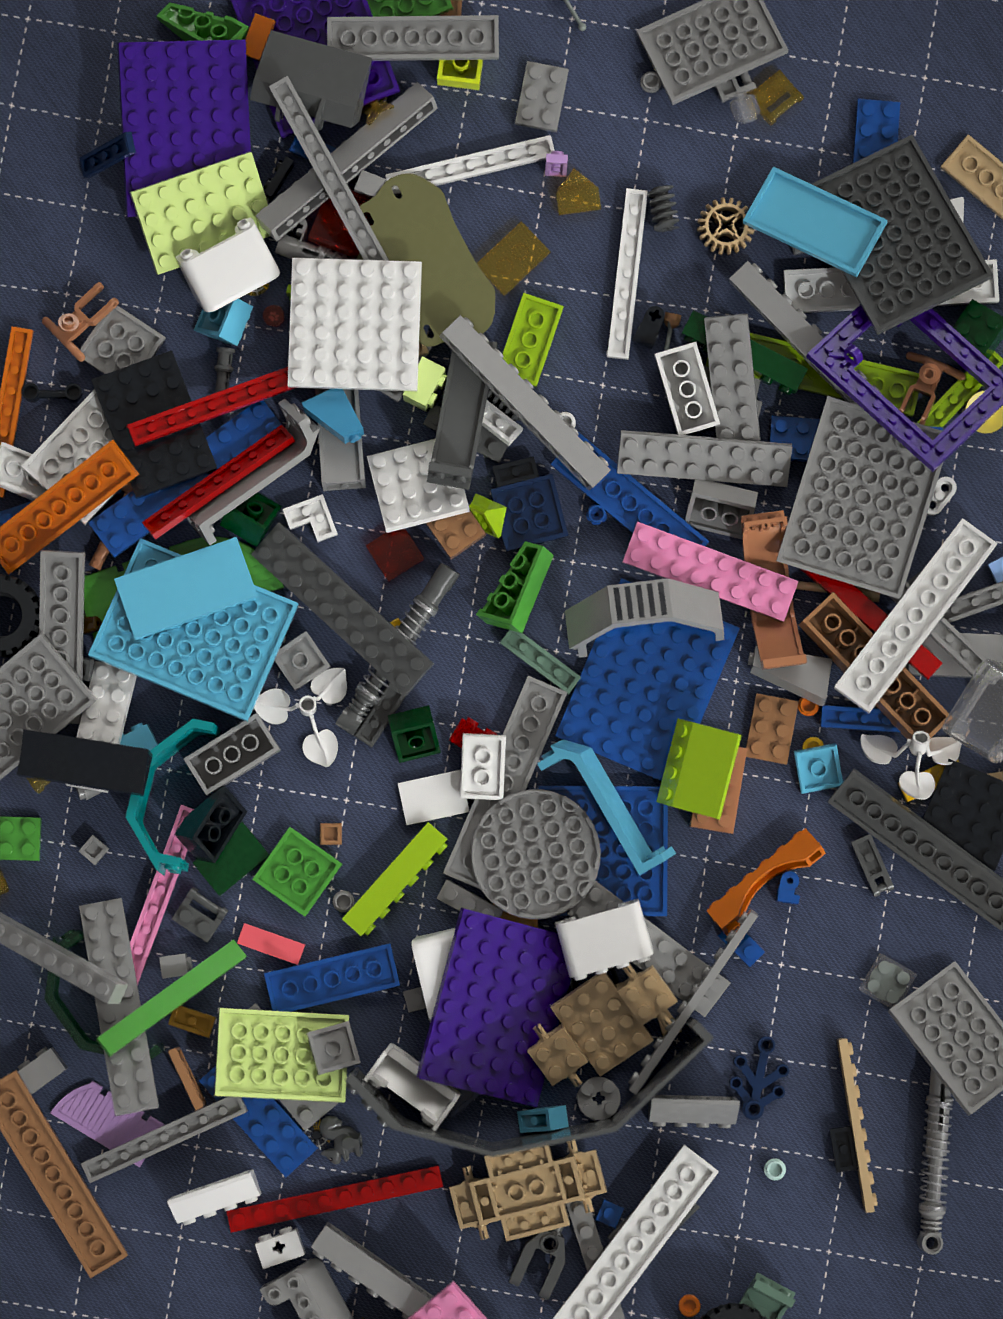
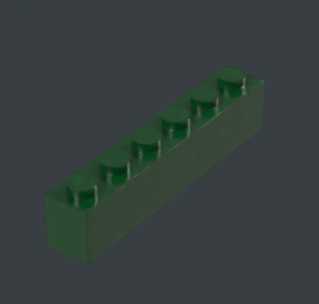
M693 310L681 333V337L684 338L683 341L687 344L696 342L697 345L703 347L702 351L708 354L704 321L706 316ZM751 340L754 374L759 376V380L768 385L773 383L779 386L781 392L787 395L791 393L795 395L808 368Z

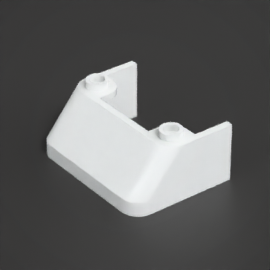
M390 1043L364 1080L366 1082L369 1080L376 1088H380V1086L388 1087L421 1111L422 1121L432 1127L433 1131H436L457 1102L461 1093L455 1087L416 1078L420 1062L397 1045Z

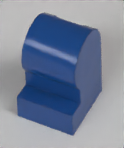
M789 871L780 876L776 896L777 902L799 904L800 895H794L795 888L799 885V877L796 873Z

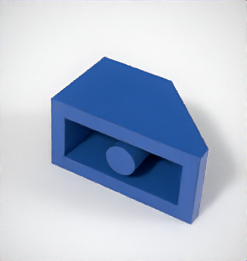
M722 931L718 937L727 944L728 941L725 940L727 936ZM746 933L734 953L748 967H751L765 951Z

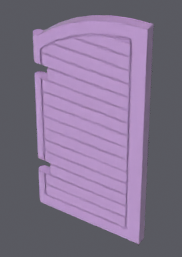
M94 1081L67 1094L51 1111V1114L110 1150L165 1125L152 1116L145 1121L142 1119L144 1111L115 1116L111 1091H108L106 1096L102 1095L100 1092L103 1087ZM142 1159L134 1164L138 1167H141L145 1159Z

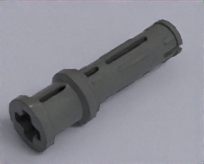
M216 348L218 358L217 365L214 367L217 372L215 393L229 388L230 373L234 370L232 359L235 349Z

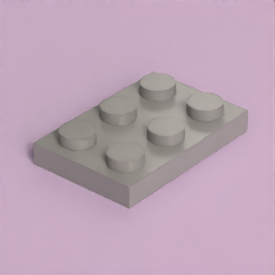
M527 61L515 125L557 133L569 69Z

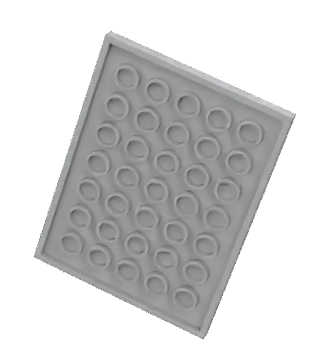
M827 396L776 561L901 599L943 463L932 472L859 405ZM913 422L932 440L942 432L941 430Z

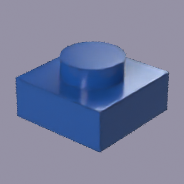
M604 1199L595 1219L616 1228L624 1207Z

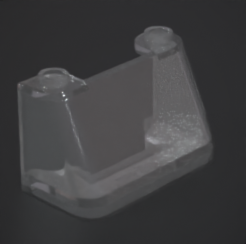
M987 659L976 670L945 720L942 729L946 734L993 763H998L1003 758V744L1001 743L1003 740V663Z

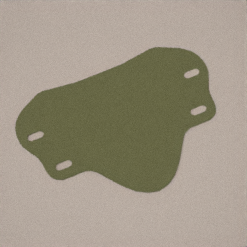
M411 173L392 177L384 183L372 199L360 205L363 214L365 212L370 213L374 224L370 226L389 261L422 262L419 342L427 347L443 343L444 341L439 336L460 315L463 318H468L473 323V329L478 334H483L491 326L495 315V289L475 262L453 220L444 193L423 177ZM395 185L402 194L400 199H397L392 191V187ZM360 253L356 260H364ZM425 325L430 326L434 333L433 338H428L423 328Z

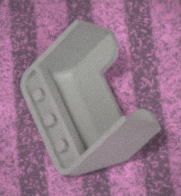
M318 1258L307 1260L262 1285L260 1288L264 1299L271 1305H278L290 1299L300 1319H354L324 1262Z

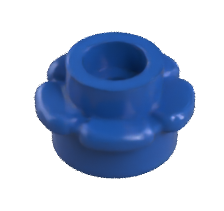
M596 504L588 508L589 511L586 513V518L593 525H600L601 522L606 521L607 513L604 508Z

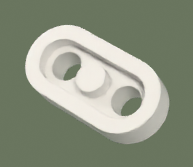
M942 477L937 481L931 500L935 503V508H929L927 515H937L955 494L957 486L952 478ZM947 485L949 488L948 492H943L941 486Z

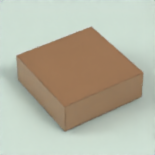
M320 823V845H342V823Z

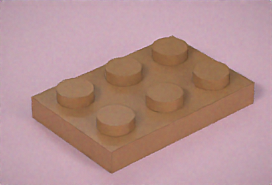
M756 693L746 744L747 758L787 765L799 701Z

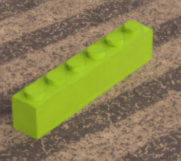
M428 822L342 920L360 936L364 933L368 936L376 927L373 923L378 917L383 919L390 911L388 906L393 901L397 903L405 895L402 892L407 885L412 887L419 879L417 876L421 869L426 871L434 862L431 858L437 852L440 855L448 845L445 842L448 839Z

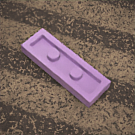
M551 151V154H546L545 176L566 177L568 155H564V152Z

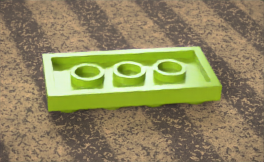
M523 293L503 351V359L508 365L512 364L519 371L518 375L523 380L527 379L533 387L537 388L564 306Z

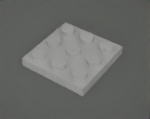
M117 306L96 325L80 351L85 355V362L100 372L108 374L154 357L166 337Z

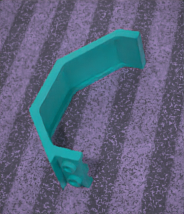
M192 719L151 749L150 752L153 756L144 796L132 794L130 796L126 819L155 869L164 876L166 870L175 874H181V871L188 872L189 863H186L180 857L159 853L144 826L143 820L154 774L159 766L196 737L202 735L214 738L219 737L221 730L212 722Z

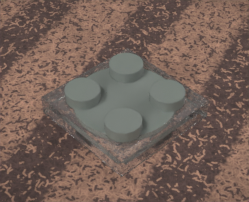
M879 952L858 990L891 1009L904 999L918 974Z

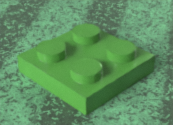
M0 816V860L40 861L42 818Z

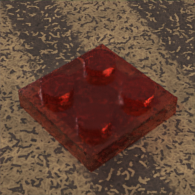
M405 528L384 533L365 545L388 582L425 560Z

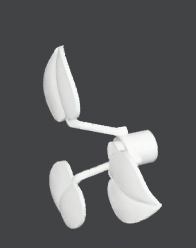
M331 668L315 677L311 682V691L318 696H304L300 699L299 703L292 707H289V695L281 689H270L259 695L254 710L264 721L270 724L284 723L288 718L287 711H293L299 708L304 716H309L314 734L308 735L304 739L302 745L304 755L311 762L324 767H329L334 762L338 752L337 738L328 729L318 733L313 714L317 709L316 701H319L321 698L327 704H336L343 700L347 692L346 670L344 668Z
M916 731L913 734L912 740L907 739V743L898 751L896 742L887 736L862 734L860 741L865 756L877 764L890 763L892 757H898L910 746L911 753L917 756L915 772H904L900 776L899 785L907 795L915 799L924 800L929 798L934 792L935 780L930 773H919L921 756L926 753L928 757L932 756L933 761L937 764L951 765L953 762H948V758L957 761L963 739L953 737H934L930 739L926 732Z

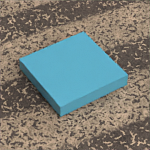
M836 743L793 751L801 794L839 787L843 782Z

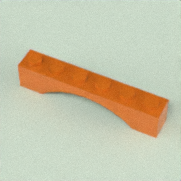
M806 828L795 833L792 840L786 845L780 846L769 859L763 860L756 870L746 874L742 881L728 889L726 895L720 900L714 901L707 910V913L724 934L728 936L732 929L735 930L740 925L737 922L744 911L746 912L750 901L766 882L786 871L810 867L826 854L823 847Z

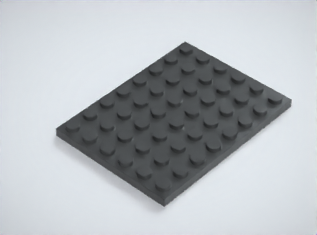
M913 135L812 183V185L887 220V225L859 275L855 277L842 271L877 335L993 278V273Z

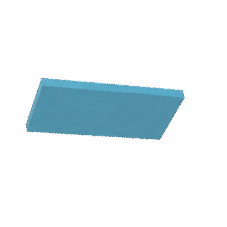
M773 167L744 217L743 224L857 277L887 225V220Z
M237 537L114 579L135 640L258 598Z

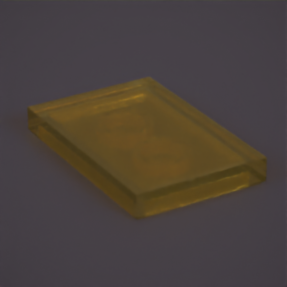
M521 221L480 259L477 265L488 280L505 296L551 252Z

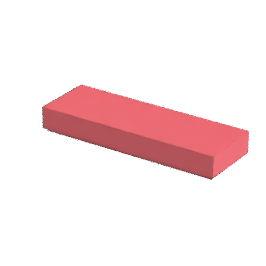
M246 923L243 925L237 944L296 965L299 964L305 948L303 943Z

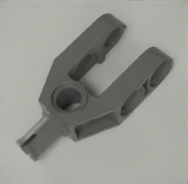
M564 1227L535 1234L525 1242L508 1283L519 1287L535 1249H541L545 1253L555 1256L552 1267L546 1275L544 1285L538 1295L543 1299L549 1300L565 1265L564 1236L561 1233ZM551 1237L555 1239V1246L547 1248L544 1245L546 1238Z

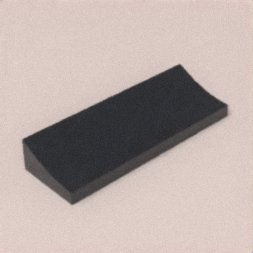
M23 729L17 775L38 780L144 796L153 755L149 749Z

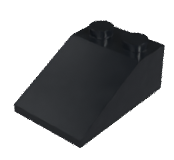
M221 786L184 818L174 835L197 860L216 863L247 811L226 786Z

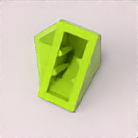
M475 493L469 505L471 512L485 533L499 539L502 534L507 507Z

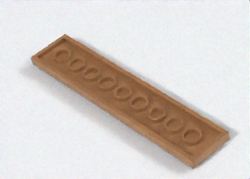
M14 1070L1 1078L0 1130L87 1274L92 1278L127 1257L128 1253L18 1071Z

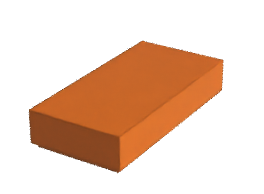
M255 13L245 38L247 57L258 61L261 60L270 31H273L276 24L275 20Z

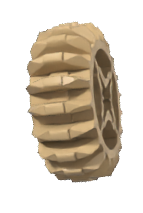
M724 197L721 198L720 205L717 200H713L714 208L707 204L705 208L708 212L701 211L700 213L703 218L698 219L697 223L704 226L698 227L697 231L704 233L700 235L699 239L704 240L707 238L704 246L707 247L712 244L711 252H714L716 247L719 248V255H722L723 249H726L727 255H731V248H733L735 253H739L738 245L745 249L747 245L744 241L750 242L752 239L747 234H754V229L743 224L748 207L744 206L740 209L741 201L733 205V198L729 199V203L725 202ZM731 211L735 214L731 215L730 217H725L721 213L719 214L718 212ZM711 217L715 219V223L718 226L713 234L709 230V220ZM738 219H741L743 224L741 236L737 234V230L734 227ZM731 222L729 229L721 230L723 224L726 225ZM722 236H728L730 239H733L734 241L721 242L717 240V238L719 239Z

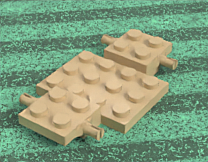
M629 963V966L622 968L629 979L617 987L606 972L595 975L551 1005L552 1011L562 1024L549 1033H546L540 1023L537 1024L533 1030L540 1039L527 1051L552 1086L566 1078H569L575 1087H578V1084L581 1085L582 1081L575 1072L588 1063V1060L599 1076H602L654 1041L644 1024L657 1017L664 1027L672 1023L665 1012L669 1007L677 1003L678 1000L653 965L644 971L636 973Z
M572 1140L567 1141L570 1154L554 1161L549 1145L494 1157L485 1155L484 1158L489 1176L484 1178H474L471 1166L463 1167L465 1181L449 1187L459 1228L478 1227L480 1238L484 1240L490 1238L486 1225L501 1220L506 1241L569 1226L570 1222L565 1207L567 1203L582 1201L585 1214L589 1213V1210L590 1213L594 1212L591 1198L607 1192L597 1150L578 1151L576 1141Z

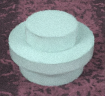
M773 1158L766 1162L764 1173L769 1179L779 1180L785 1175L786 1167L781 1160Z

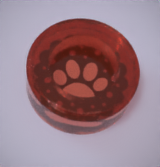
M270 305L263 312V319L270 327H278L284 321V311L277 305Z

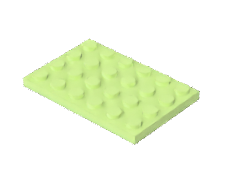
M247 152L130 192L157 275L179 268L180 266L175 257L180 255L183 250L192 249L201 253L235 235V227L242 219L251 217L262 237L270 236L260 226L256 215L262 208L268 206L252 152Z
M219 1008L214 1096L345 1103L347 1067L318 1075L306 1033L349 1021V1015Z

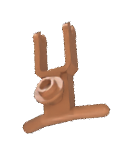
M101 282L96 283L75 303V311L73 313L64 314L59 317L58 326L48 317H43L42 323L80 362L85 360V355L72 341L89 326H96L119 304L116 298H112L90 319L81 311L84 306L104 289Z
M908 352L906 354L908 360L924 365L919 371L917 383L909 387L899 410L904 414L914 391L931 397L919 424L925 425L936 400L934 392L942 373L945 372L961 381L966 378V375L954 367L928 356Z

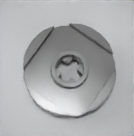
M601 1076L586 1080L581 1085L577 1094L580 1110L585 1116L593 1120L610 1118L616 1113L621 1100L617 1086L611 1080ZM597 1092H600L601 1096H605V1100H602L600 1105L593 1101V1097L596 1096Z

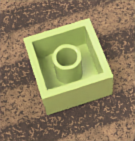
M422 356L418 364L417 391H404V401L427 412L428 408L432 409L438 399V394H436L438 389L442 390L446 384V369Z

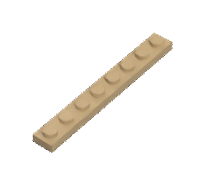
M847 1038L837 1039V1046L858 1165L857 1171L864 1212L870 1213L875 1212L874 1206H877L876 1194L871 1191V1184H874L872 1171L868 1172L867 1163L871 1161L869 1150H865L864 1141H867L866 1130L861 1128L860 1120L864 1119L862 1107H858L857 1098H860L859 1086L854 1084L853 1078L857 1076L855 1063L851 1064L850 1055H853V1047Z

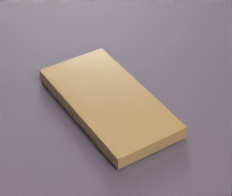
M967 135L940 168L1003 220V163L970 135Z

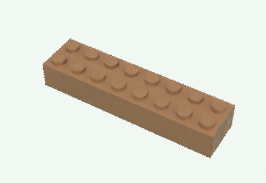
M834 592L799 624L800 628L832 659L843 673L846 672L874 635ZM905 667L875 705L906 739L911 740L916 731L926 732L931 739L952 718Z

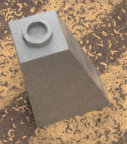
M755 646L753 653H749L748 665H751V674L819 706H824L827 699L832 659L806 655V664L762 670L757 646Z

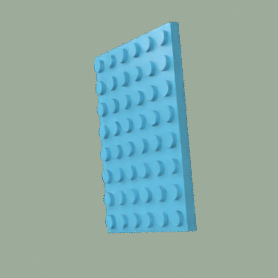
M140 539L124 575L182 555ZM254 585L258 595L257 599L135 640L117 589L88 655L248 722L299 603Z

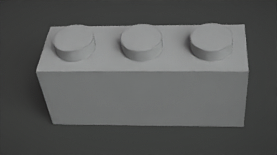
M695 479L685 521L693 528L742 539L741 516L754 514L758 492L714 481Z

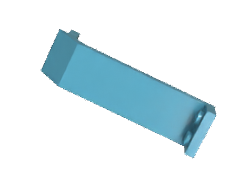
M561 740L550 745L553 750L541 756L543 760L537 763L541 771L563 759L571 760L577 766L639 875L676 854L672 846L668 849L662 846L651 852L591 747Z

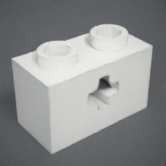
M289 1226L279 1230L280 1234L271 1236V1233L258 1237L259 1241L255 1243L263 1269L305 1255L306 1252L298 1228L292 1230V1227ZM277 1241H279L280 1244H285V1246L282 1249V1252H280L279 1249H274V1247L277 1244Z

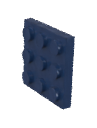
M553 474L490 489L493 501L507 507L502 528V538L506 552L520 549L525 541L540 544L568 537Z

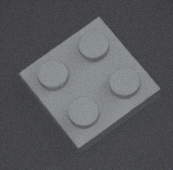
M307 631L280 648L275 658V662L295 691L331 667Z
M349 1021L306 1033L318 1075L361 1063Z

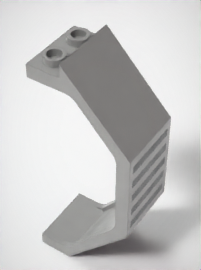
M669 578L609 585L565 610L569 649L578 650L579 658L587 657V643L618 627L672 621L713 631L716 641L724 640L719 592Z

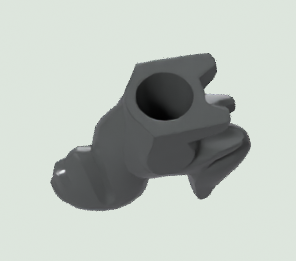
M327 1116L322 1119L319 1126L320 1134L326 1139L334 1140V1148L323 1150L321 1152L322 1155L326 1156L333 1164H339L342 1156L344 1161L347 1162L351 1152H354L357 1157L363 1154L361 1133H357L356 1130L349 1126H342V1120L335 1116Z

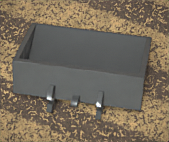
M271 30L254 77L250 100L276 107L275 121L280 122V119L283 120L285 115L269 86L288 76L310 117L315 118L314 124L318 131L322 130L324 121L352 128L360 121L372 58Z

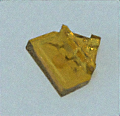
M573 168L556 192L558 214L565 215L601 210L599 188L595 183Z

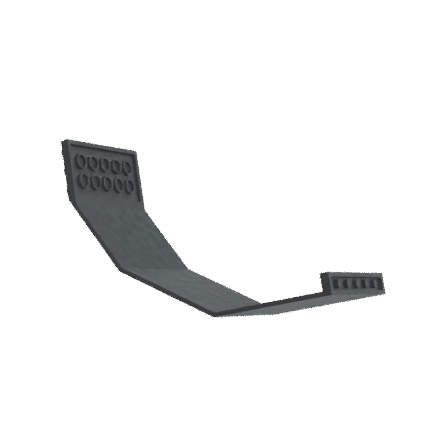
M690 1017L685 1024L696 1036L611 1118L496 1142H489L439 1127L436 1131H433L432 1127L425 1123L405 1118L369 1080L368 1082L364 1080L366 1076L358 1067L345 1079L348 1082L345 1086L354 1095L358 1093L363 1098L361 1103L369 1111L373 1109L378 1114L376 1119L385 1128L389 1126L394 1130L494 1157L618 1131L714 1037L697 1020Z

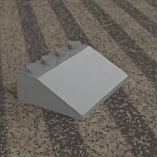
M654 1095L648 1101V1121L653 1122V1126H666L667 1122L675 1123V1127H687L688 1123H696V1127L708 1128L709 1124H718V1128H731V1124H736L740 1100L736 1097Z

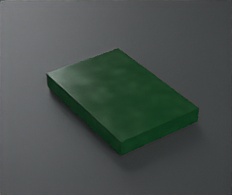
M241 822L216 863L195 860L193 865L216 893L221 896L270 854L247 826Z

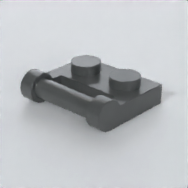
M192 887L172 917V920L208 943L229 910L225 907H219L198 893V889ZM192 900H195L216 914V919L212 920L189 904Z

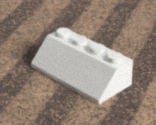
M693 342L656 353L655 359L677 434L687 435L720 425L697 343Z
M251 1169L175 1195L168 1199L167 1202L177 1224L183 1222L185 1226L196 1222V1217L203 1215L205 1219L216 1215V1210L224 1208L225 1211L237 1208V1203L245 1201V1204L258 1200L257 1196L261 1195V1191L254 1170Z

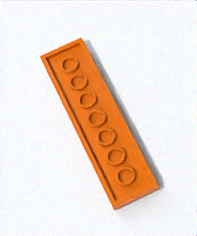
M114 440L108 442L0 526V564L8 575L139 475L138 471Z

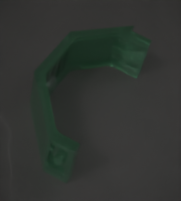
M74 929L66 932L61 938L53 936V942L67 950L84 939V933L81 930L75 931ZM48 970L44 997L46 1003L79 1049L105 1055L101 1045L87 1036L60 998V977ZM162 1042L149 1050L151 1060L166 1050Z

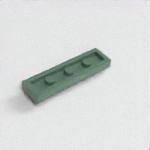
M509 630L500 642L502 646L558 688L567 692L568 695L581 678V676L523 633Z

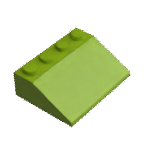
M678 718L656 802L720 819L742 735Z

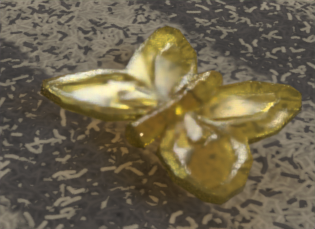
M388 97L372 101L370 104L362 107L361 114L368 116V125H371L381 112L394 108V105L387 103Z

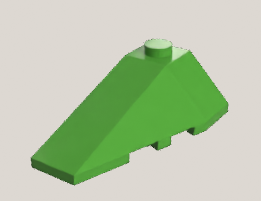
M169 3L156 16L160 22L184 41L245 40L249 30V26L233 17L226 15L224 18L218 17L209 11L201 13L194 11L192 7Z

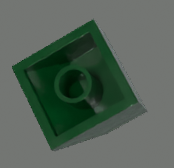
M257 492L223 516L220 526L257 547L282 506Z
M429 705L387 715L399 763L441 753Z

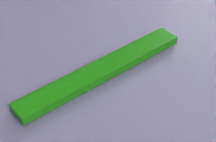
M233 939L96 1039L109 1057L243 961L247 957Z

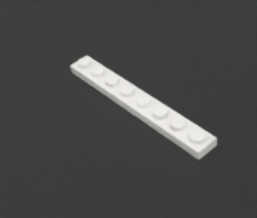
M551 135L386 174L385 176L388 181L394 176L411 173L423 177L435 186L546 160V154H551V151L555 150ZM396 185L392 187L395 196L401 194Z
M626 189L608 358L629 359L648 193L645 190Z

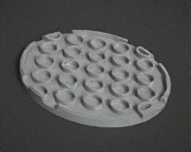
M523 790L499 800L480 820L471 845L472 869L480 889L498 908L511 915L525 919H547L572 909L588 894L596 880L600 867V842L591 819L574 801L548 790Z

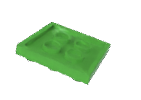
M289 827L252 880L306 917L343 864L299 832Z

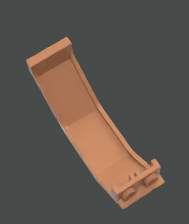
M784 510L741 516L743 559L748 563L789 577L788 565L776 561L788 525L787 516H784ZM793 599L784 622L750 610L762 670L807 663L796 623Z

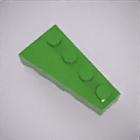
M525 541L510 563V569L505 575L501 576L499 579L500 584L494 593L491 592L486 599L488 602L483 609H479L476 615L486 624L523 633L554 555L542 545Z

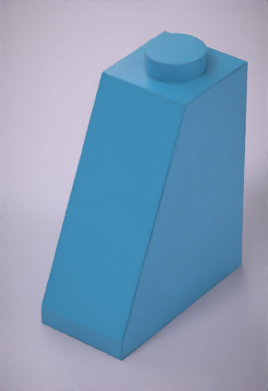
M329 389L302 402L305 414L343 443H354L364 435L363 427L343 389Z

